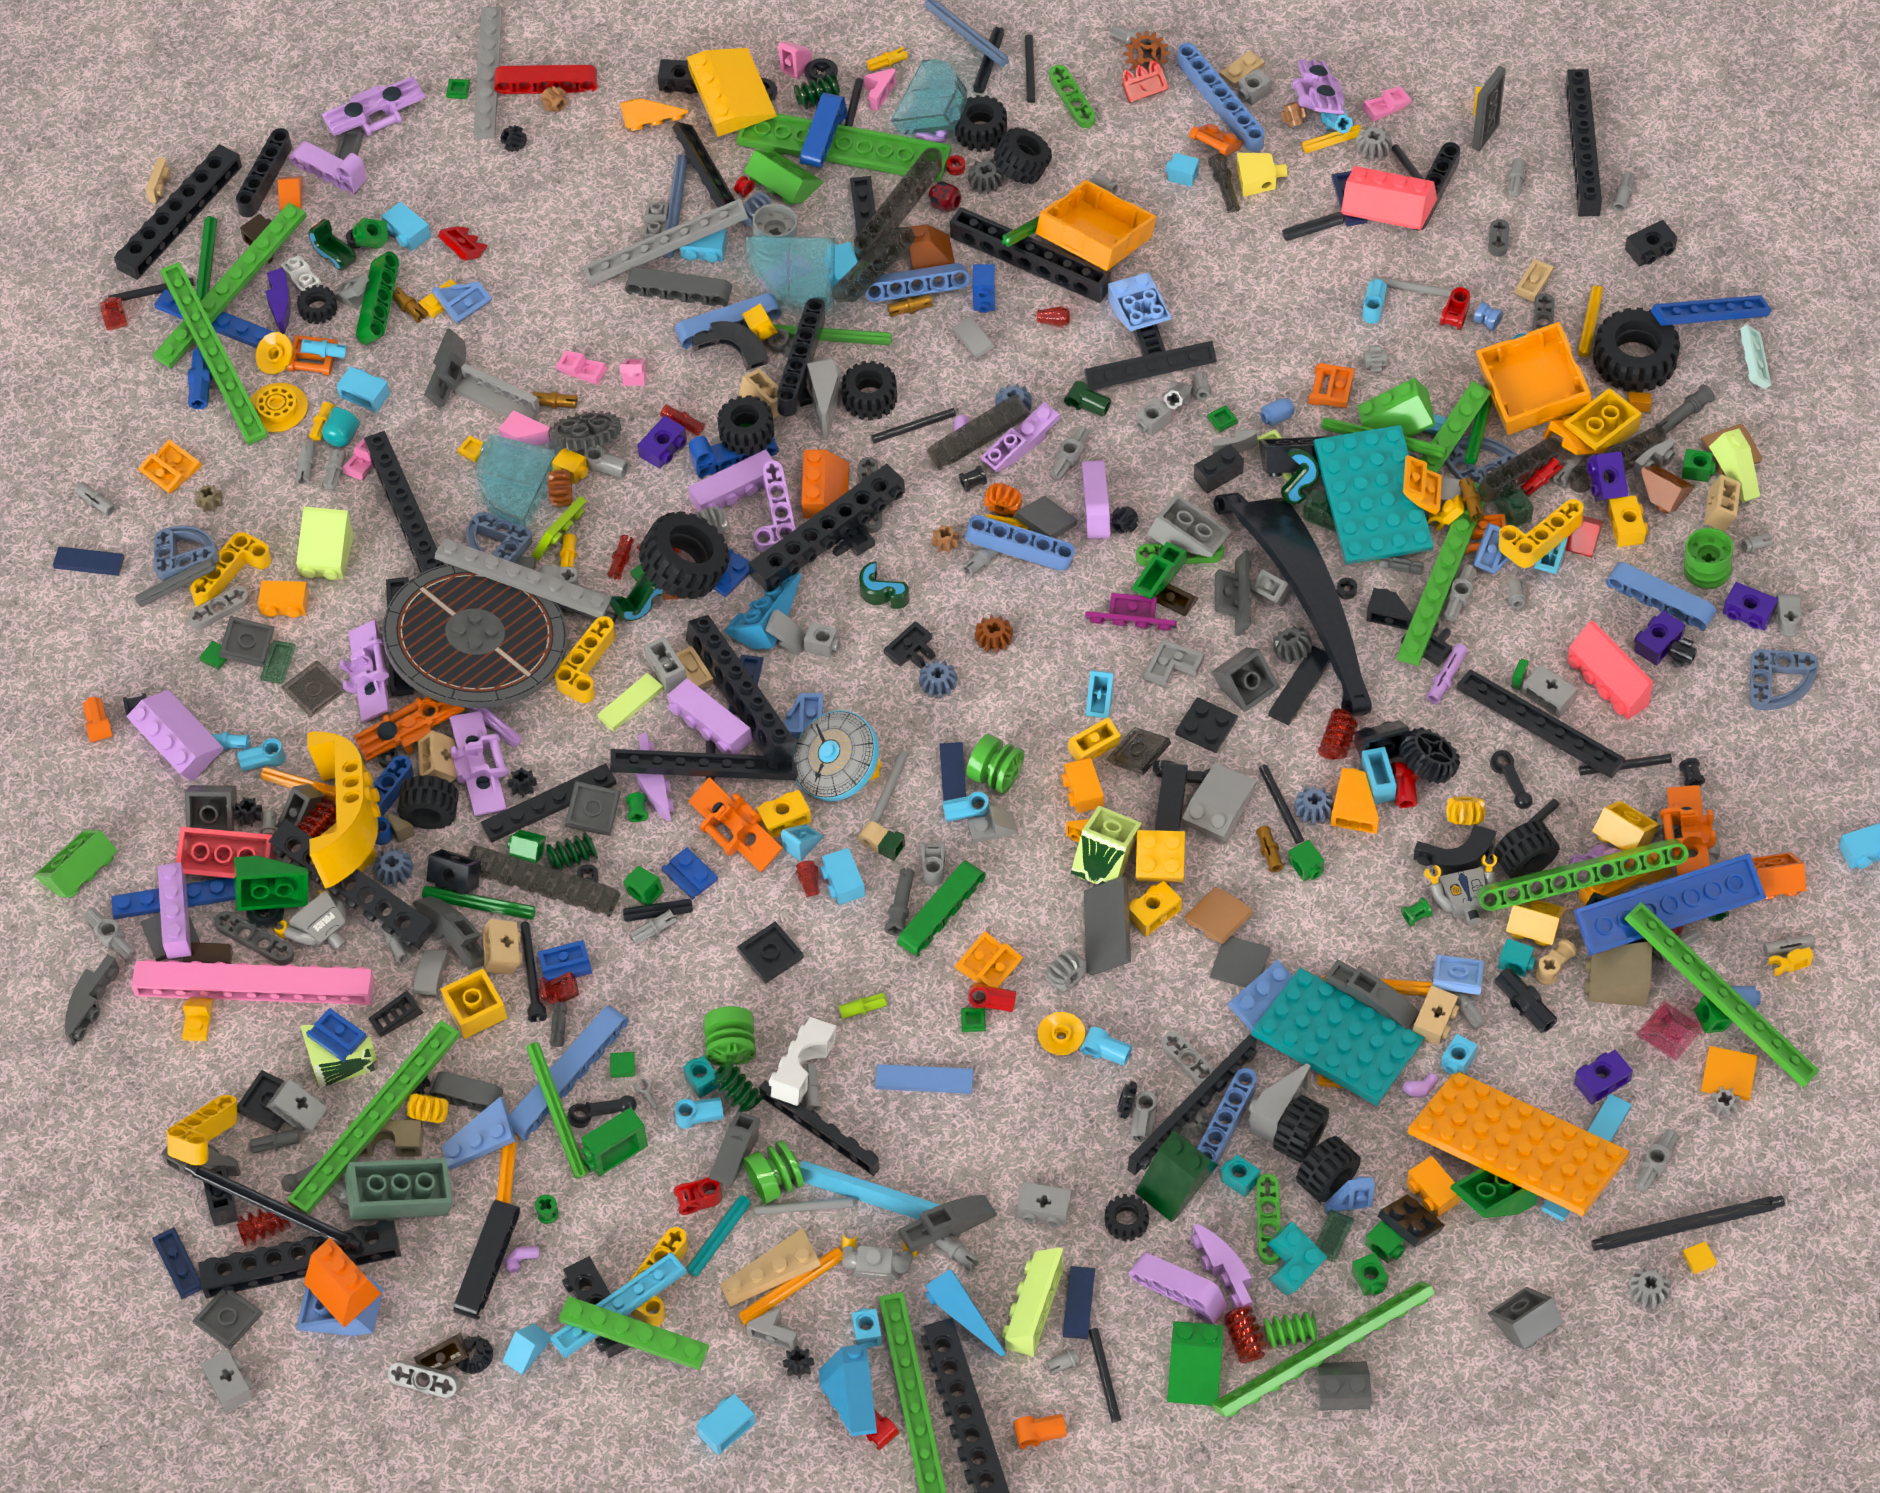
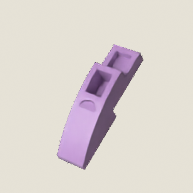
M1043 402L1015 430L1011 427L980 459L995 472L1009 467L1047 438L1046 432L1061 419L1060 414L1046 402Z
M647 733L639 734L640 750L655 751L653 741L648 742ZM635 773L640 789L646 795L647 801L652 808L666 821L671 820L670 812H674L672 798H667V793L671 792L669 778L664 779V775Z
M1200 1224L1193 1225L1191 1241L1196 1250L1200 1249L1203 1255L1201 1256V1262L1206 1271L1210 1270L1213 1277L1220 1274L1223 1286L1225 1288L1229 1287L1232 1295H1230V1299L1235 1309L1239 1308L1242 1315L1252 1312V1300L1246 1290L1251 1287V1276L1245 1265L1220 1237Z

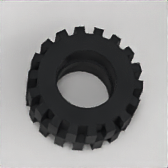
M976 95L974 98L968 97L967 101H961L960 106H957L956 112H954V127L957 141L961 142V146L964 148L968 146V150L971 151L976 148L977 152H981V149H985L987 152L990 151V147L997 148L998 143H1000L1007 132L1006 108L1003 107L1001 102H997L996 98L993 97L991 99L987 95L984 97ZM979 121L988 122L986 124H975V122Z
M1019 127L1009 129L993 153V159L996 162V166L1000 168V171L1009 179H1013L1018 183L1021 182L1022 184L1037 182L1052 159L1051 148L1048 147V143L1041 136L1033 131H1028L1025 128L1020 129Z
M862 361L860 365L856 363L853 365V369L848 368L846 374L842 377L843 404L847 412L851 411L852 416L856 417V415H859L861 420H864V417H868V421H871L876 416L877 419H881L883 413L887 416L890 414V409L893 410L895 408V403H897L895 374L891 372V368L888 366L884 367L883 363L876 364V361H871L870 363ZM868 387H874L879 389L872 393H865L861 391L862 389Z
M741 395L737 396L735 400L733 398L728 400V404L724 403L717 417L719 437L722 445L725 448L728 447L730 452L736 451L737 455L745 453L747 456L753 452L755 454L760 453V449L765 450L767 444H771L772 437L775 434L773 413L770 406H767V402L764 400L760 401L759 397L751 398V395H746V397L742 398ZM745 423L754 424L750 427H739V425Z
M417 775L409 777L402 782L397 814H399L401 819L408 821L414 827L422 829H442L445 826H450L456 817L458 789L453 783L437 776Z
M1535 820L1524 823L1507 833L1496 845L1494 855L1508 877L1512 879L1545 869L1558 855L1560 846L1545 823Z
M1304 1095L1297 1097L1287 1109L1277 1128L1273 1148L1299 1163L1303 1162L1306 1156L1316 1147L1324 1132L1329 1118V1108Z
M1330 1137L1318 1144L1306 1156L1297 1172L1296 1182L1318 1202H1326L1348 1180L1354 1178L1360 1166L1361 1157L1339 1137Z

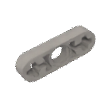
M242 586L233 587L192 609L188 615L190 625L195 629H204L245 607L250 600L247 589ZM239 594V596H242V599L239 600L235 596ZM217 605L225 606V609L221 612L213 610ZM197 616H200L201 618L203 617V620L199 621V620L196 619L195 617H197Z
M1168 1032L1163 1036V1051L1196 1085L1199 1086L1206 1079L1205 1077L1201 1079L1200 1071L1203 1074L1209 1073L1210 1075L1215 1070L1181 1034ZM1168 1041H1177L1178 1049L1174 1045L1169 1047ZM1185 1056H1192L1196 1061L1191 1065H1186L1182 1062V1059Z
M404 1360L395 1362L388 1369L389 1380L399 1386L443 1398L453 1396L460 1389L459 1378L449 1372ZM402 1367L403 1373L410 1374L413 1370L414 1373L412 1376L404 1375L399 1378V1373L395 1372V1370ZM424 1372L429 1375V1385L424 1386L419 1383V1373ZM449 1380V1385L453 1386L448 1391H446V1386L441 1384L436 1385L434 1388L436 1382L444 1383Z

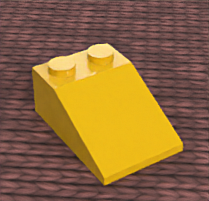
M1608 388L1566 420L1563 426L1592 449L1598 451L1622 443L1639 430L1642 413L1612 389Z

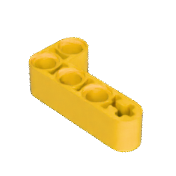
M1576 499L1566 501L1527 534H1524L1512 525L1502 527L1499 531L1498 543L1500 552L1522 568L1533 566L1582 525L1583 503Z
M245 532L235 533L219 551V561L216 564L217 569L192 583L190 591L195 605L198 607L220 595L246 563L257 569H265L270 566L272 558L268 545Z
M601 616L593 622L561 662L559 669L554 675L557 689L580 703H589L594 700V682L587 674L616 638L614 622L610 617Z
M221 1095L167 1129L168 1155L192 1165L207 1163L209 1160L208 1142L235 1125L238 1121L236 1097Z
M673 1227L666 1231L630 1280L670 1252L680 1261L688 1250L686 1232L679 1227ZM657 1296L652 1297L630 1313L639 1320L654 1326L661 1325L666 1318L663 1301ZM653 1309L659 1310V1312L656 1314L648 1313Z

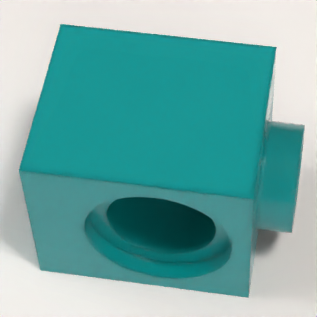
M1507 938L1499 957L1498 969L1505 970L1506 968H1511L1517 975L1526 977L1527 971H1533L1537 958L1533 957L1534 947Z
M704 1055L691 1059L683 1066L684 1076L699 1099L720 1087V1083L715 1086L712 1085L716 1078L714 1076L715 1071ZM698 1074H705L703 1077H696Z
M1236 1154L1232 1160L1228 1159L1222 1166L1221 1182L1246 1198L1256 1186L1261 1170ZM1235 1173H1242V1174H1244V1176H1243V1177H1236V1176H1234V1174H1235Z

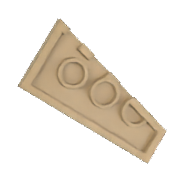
M801 1228L722 1282L720 1287L731 1307L821 1265L803 1228Z

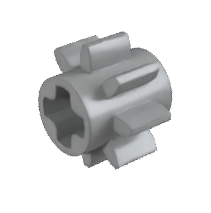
M1369 345V351L1363 352L1364 367H1370L1371 372H1382V366H1387L1388 363L1386 349L1381 350L1379 345Z
M1720 1086L1718 1094L1711 1093L1710 1097L1715 1101L1709 1104V1108L1716 1109L1717 1117L1721 1113L1729 1118L1731 1110L1738 1112L1739 1107L1734 1103L1739 1102L1740 1096L1734 1097L1732 1093L1733 1088L1724 1090ZM1721 1099H1724L1725 1102H1729V1104L1725 1106V1104L1720 1101Z

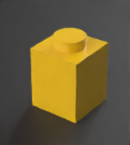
M761 303L742 314L749 329L761 342L778 333Z
M567 448L562 449L551 462L553 471L560 469L568 470L571 475V483L575 485L580 479H584L588 473L586 457L572 450L568 451Z

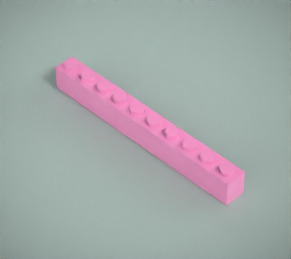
M147 959L136 961L131 986L135 996L202 997L223 1000L371 1005L374 976L372 969L365 967L353 969L340 966L325 968L316 965L297 967L291 964L285 966H273L271 964L250 965L247 963L226 964L223 962L213 964L199 961L185 963L175 960L157 962Z

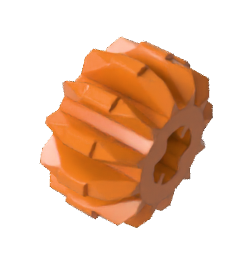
M1003 482L1001 484L993 483V485H989L984 495V505L988 510L1002 517L1005 515L1012 517L1016 514V511L1020 510L1022 505V494L1018 492V489L1012 488L1011 485H1005Z

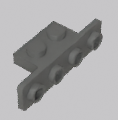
M1246 550L1235 560V573L1218 569L1215 573V611L1235 617V635L1240 636L1251 625L1250 552Z

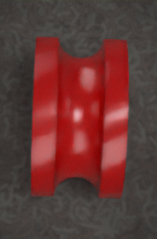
M958 155L950 156L946 161L948 173L954 176L964 173V158Z
M741 176L734 186V191L737 194L740 193L742 197H746L753 190L754 181L748 180L746 176Z

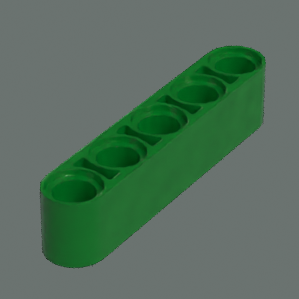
M387 251L377 257L370 265L369 281L366 283L356 329V337L363 345H369L385 334L399 268V259L391 251Z
M963 861L901 932L897 945L914 956L919 957L920 954L918 953L922 949H926L933 941V936L949 922L947 921L951 915L954 916L963 906L962 902L965 899L968 900L977 890L976 886L980 882L983 883L986 873L968 861Z

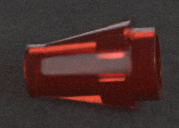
M1059 306L1037 311L1038 323L1061 328L1069 325V308Z
M812 860L798 863L795 873L805 891L806 897L818 895L820 893L818 887V866Z

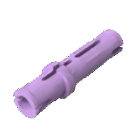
M1455 644L1442 670L1434 677V684L1426 695V699L1429 702L1438 704L1444 692L1450 688L1453 676L1468 653V649L1464 645Z

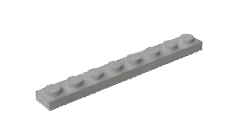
M481 7L474 139L495 138L498 93L494 89V72L500 65L502 7Z
M741 198L583 266L590 286L748 219Z
M447 538L442 540L435 552L436 560L598 618L605 616L610 607L611 597Z

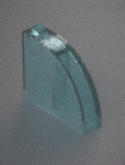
M938 59L922 60L891 122L898 132L903 135L955 129L967 102V89L964 82L949 63Z
M746 236V252L750 267L759 283L771 295L784 303L801 308L805 307V303L810 298H821L825 302V313L828 312V309L834 307L835 238Z
M490 434L487 441H484L482 444L477 466L480 492L488 510L495 516L528 527L548 485V473L553 471L551 462L557 456L556 451Z

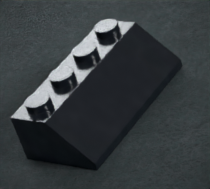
M1332 436L1259 439L1262 468L1266 474L1272 477L1282 476V473L1290 472L1291 475H1294L1301 466L1286 454L1285 451L1290 448H1301L1311 454L1318 462L1313 444L1314 439Z

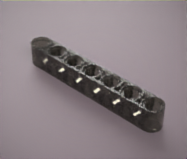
M928 148L921 154L854 239V250L857 261L867 263L876 256L942 171V155L940 150Z
M473 846L467 856L481 861V878L495 879L500 884L510 887L517 886L520 887V890L533 894L535 892L540 893L542 897L555 901L559 899L563 903L574 907L582 906L587 911L607 914V917L612 915L621 896L620 892L613 887L481 846Z

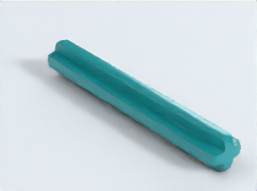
M744 1195L738 1196L687 1265L686 1269L689 1274L697 1277L750 1206L751 1203Z

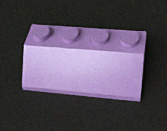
M170 690L141 700L126 716L182 776L191 781L195 780L224 749L217 739Z

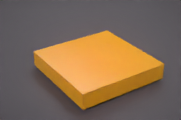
M1709 1046L1701 1091L1718 1094L1720 1086L1724 1090L1733 1088L1732 1093L1734 1097L1740 1096L1741 1100L1749 1101L1758 1056Z

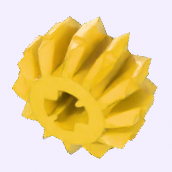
M1462 795L1448 799L1446 805L1447 821L1469 826L1484 822V816L1486 815L1484 800Z
M414 1093L410 1095L407 1103V1115L417 1120L442 1123L448 1115L449 1102L444 1098Z

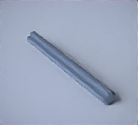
M925 0V7L999 66L1004 67L1009 63L1006 54L937 0Z
M679 154L676 156L665 231L677 226L679 223L688 163L686 155ZM671 251L662 256L664 258H672L674 256V251Z

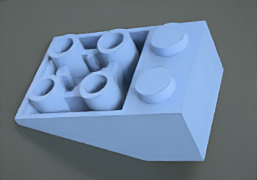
M1149 272L1108 283V300L1116 317L1129 331L1171 320V316Z

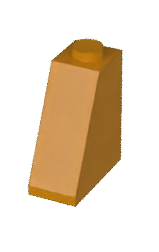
M1342 767L1332 810L1331 826L1377 834L1379 817L1366 772L1356 768L1348 769Z

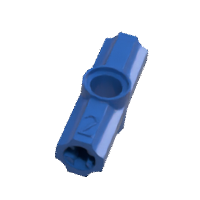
M197 347V349L193 350L191 369H188L189 407L194 409H204L208 406L209 388H212L210 381L213 380V376Z

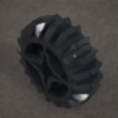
M1422 727L1419 729L1414 728L1409 732V736L1402 739L1403 741L1398 748L1400 750L1399 755L1403 758L1402 762L1407 764V769L1412 770L1414 775H1419L1422 780L1427 779L1429 783L1434 781L1436 784L1440 782L1446 783L1447 780H1450L1451 777L1453 778L1457 773L1460 765V756L1456 753L1457 749L1452 747V743L1445 740V737H1441L1438 732L1434 733L1431 729L1425 730Z

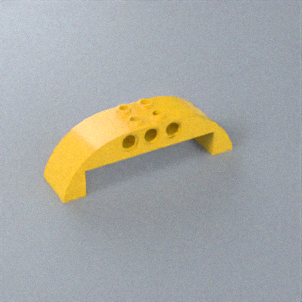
M312 731L307 733V748L322 781L335 778L337 832L309 839L312 861L324 887L329 888L352 874L364 862L374 847L378 835V817H381L380 808L377 802H380V795L377 788L373 785L371 774L367 771L358 749L351 741L334 733Z

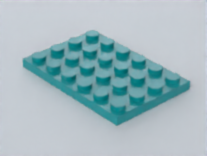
M1401 425L1314 439L1313 444L1345 565L1433 550L1434 545L1424 509L1413 503L1403 493L1405 457L1409 453Z
M1301 967L1253 1028L1251 1034L1303 1065L1306 1063L1311 1065L1312 1070L1376 1106L1385 1097L1425 1039L1424 1036L1416 1034L1410 1028L1405 1029L1396 1024L1392 1019H1388L1375 1012L1372 1008L1366 1007V1004Z

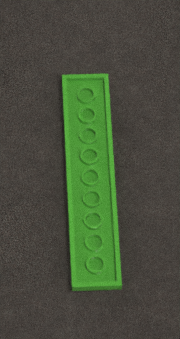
M776 113L777 117L740 129L736 139L737 145L801 156L812 119ZM838 124L825 161L941 182L946 169V161L950 157L952 147L949 144Z

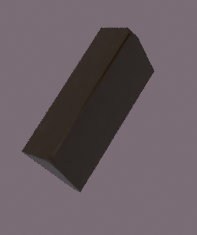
M1168 584L1156 596L1158 604L1185 617L1199 599L1171 584Z
M191 942L192 956L183 957V962L199 961L202 963L214 964L216 962L231 964L233 950L230 944Z
M460 1332L418 1354L414 1359L419 1365L443 1371L468 1358L469 1355ZM421 1372L425 1380L430 1378L428 1374Z

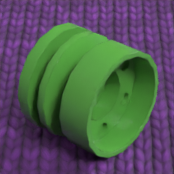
M1702 528L1688 536L1685 543L1684 575L1690 583L1703 589H1714L1722 586L1729 580L1732 573L1734 551L1733 541L1730 536L1722 530L1715 528Z
M985 734L971 754L966 775L969 779L980 784H984L988 780L989 788H996L999 793L1005 794L1009 791L1020 773L1025 757L1024 750L1018 747L1014 748L1010 743L1003 747L1001 739Z
M727 1006L711 1010L704 1016L705 1054L710 1063L721 1066L725 1062L733 1060L734 1064L739 1065L754 1059L756 1047L753 1035L755 1030L752 1012L742 1007Z
M783 1140L775 1143L776 1150L771 1145L766 1148L768 1159L759 1151L743 1159L749 1179L765 1205L781 1197L780 1185L788 1193L793 1191L792 1184L797 1189L804 1186L799 1163Z

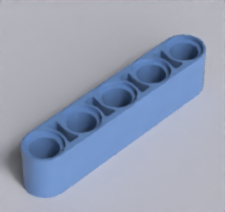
M954 263L871 276L864 281L863 288L868 300L878 302L962 289L969 284L970 276L963 264ZM957 273H964L962 278H954ZM935 277H943L940 282H933ZM914 280H922L919 285H912ZM893 283H900L898 288H890ZM872 286L879 287L876 292L869 291Z
M766 293L683 320L675 326V332L682 347L688 349L689 346H692V337H695L696 333L701 331L710 332L709 328L712 322L729 321L741 324L749 329L742 314L760 303L770 319H779L782 312L774 295Z
M975 515L969 519L965 533L966 540L974 545L1059 571L1067 570L1071 566L1075 554L1074 546L1066 541L981 515Z
M1618 562L1606 579V584L1609 588L1618 589L1617 592L1630 598L1635 597L1639 599V602L1651 608L1652 606L1658 608L1660 612L1664 610L1671 616L1679 618V621L1692 627L1700 628V631H1704L1716 613L1715 606L1710 602L1624 562Z
M1242 1068L1236 1072L1197 1147L1217 1164H1219L1256 1091L1257 1077L1255 1072L1249 1068ZM1241 1082H1249L1250 1084L1242 1085ZM1232 1101H1238V1102H1240V1104L1234 1105V1104H1231L1230 1102H1232ZM1229 1121L1230 1123L1225 1125L1220 1122ZM1213 1140H1216V1141H1219L1220 1143H1219V1144H1212V1143H1210V1142L1213 1141Z

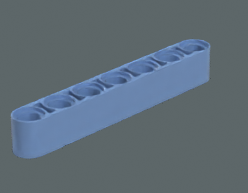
M1191 43L1181 44L1178 47V66L1237 138L1243 141L1242 144L1247 150L1251 152L1262 150L1264 147V129L1196 46Z
M610 1005L606 1006L550 1068V1073L560 1099L568 1095L575 1087L574 1083L578 1079H582L589 1071V1066L593 1062L596 1063L603 1055L604 1049L608 1044L611 1046L620 1035L619 1032L622 1028L628 1026V1017ZM539 1082L509 1115L513 1132L523 1140H528L529 1134L532 1131L535 1132L545 1121L543 1118L547 1114L550 1115Z

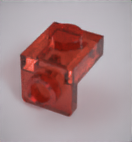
M109 297L100 302L101 313L108 331L128 325L121 297Z
M570 971L552 981L544 977L539 979V993L544 1001H548L552 1005L555 1002H566L579 995L575 974Z

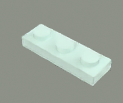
M1745 325L1740 328L1742 336L1741 342L1745 350V361L1749 370L1748 377L1753 384L1761 388H1768L1771 386V380L1761 333L1751 326Z

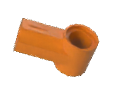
M95 696L87 698L82 704L87 720L85 725L90 743L113 737L102 698Z
M1062 1414L1037 1419L1033 1416H1024L1016 1419L1013 1423L1018 1446L1021 1449H1026L1025 1446L1030 1445L1036 1447L1043 1441L1067 1437Z

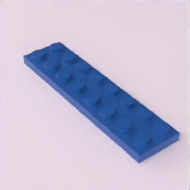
M1748 853L1575 909L1573 913L1588 954L1592 956L1644 939L1624 919L1640 902L1672 930L1764 900L1766 895L1751 855Z

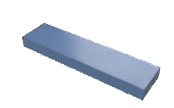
M877 1064L875 1089L972 1094L974 1070L967 1068Z

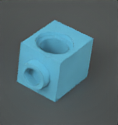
M1456 1034L1442 1055L1441 1066L1451 1075L1453 1073L1457 1074V1072L1465 1074L1477 1055L1478 1045ZM1454 1056H1460L1463 1059H1455Z
M863 1308L852 1313L856 1344H867V1348L882 1346L877 1310ZM864 1325L872 1326V1328L869 1330L861 1329V1327Z

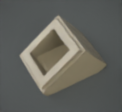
M391 813L387 814L386 818L389 820L392 833L398 842H402L415 835L411 823Z

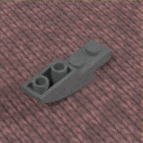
M450 328L446 330L434 358L433 364L436 367L424 393L439 408L445 406L451 390L458 387L462 377L461 367L466 361L465 341Z
M433 896L414 900L412 904L417 911L430 919L437 927L433 932L437 939L446 938L468 970L485 965L484 951L477 942L481 935L464 915L448 903Z
M108 954L95 972L88 969L84 971L73 990L65 1019V1035L71 1046H74L77 1041H81L86 1034V1028L89 1024L98 1019L100 1007L97 999L100 1000L104 996L106 986L110 981H114L119 974L120 968L116 958Z
M1337 959L1325 976V982L1361 1001L1366 1004V1007L1372 1008L1382 1016L1392 1019L1396 1024L1405 1029L1412 1026L1420 1013L1396 990L1360 966L1355 969Z
M985 1195L964 1197L921 1213L919 1220L899 1229V1236L910 1253L949 1234L955 1237L997 1216V1213Z

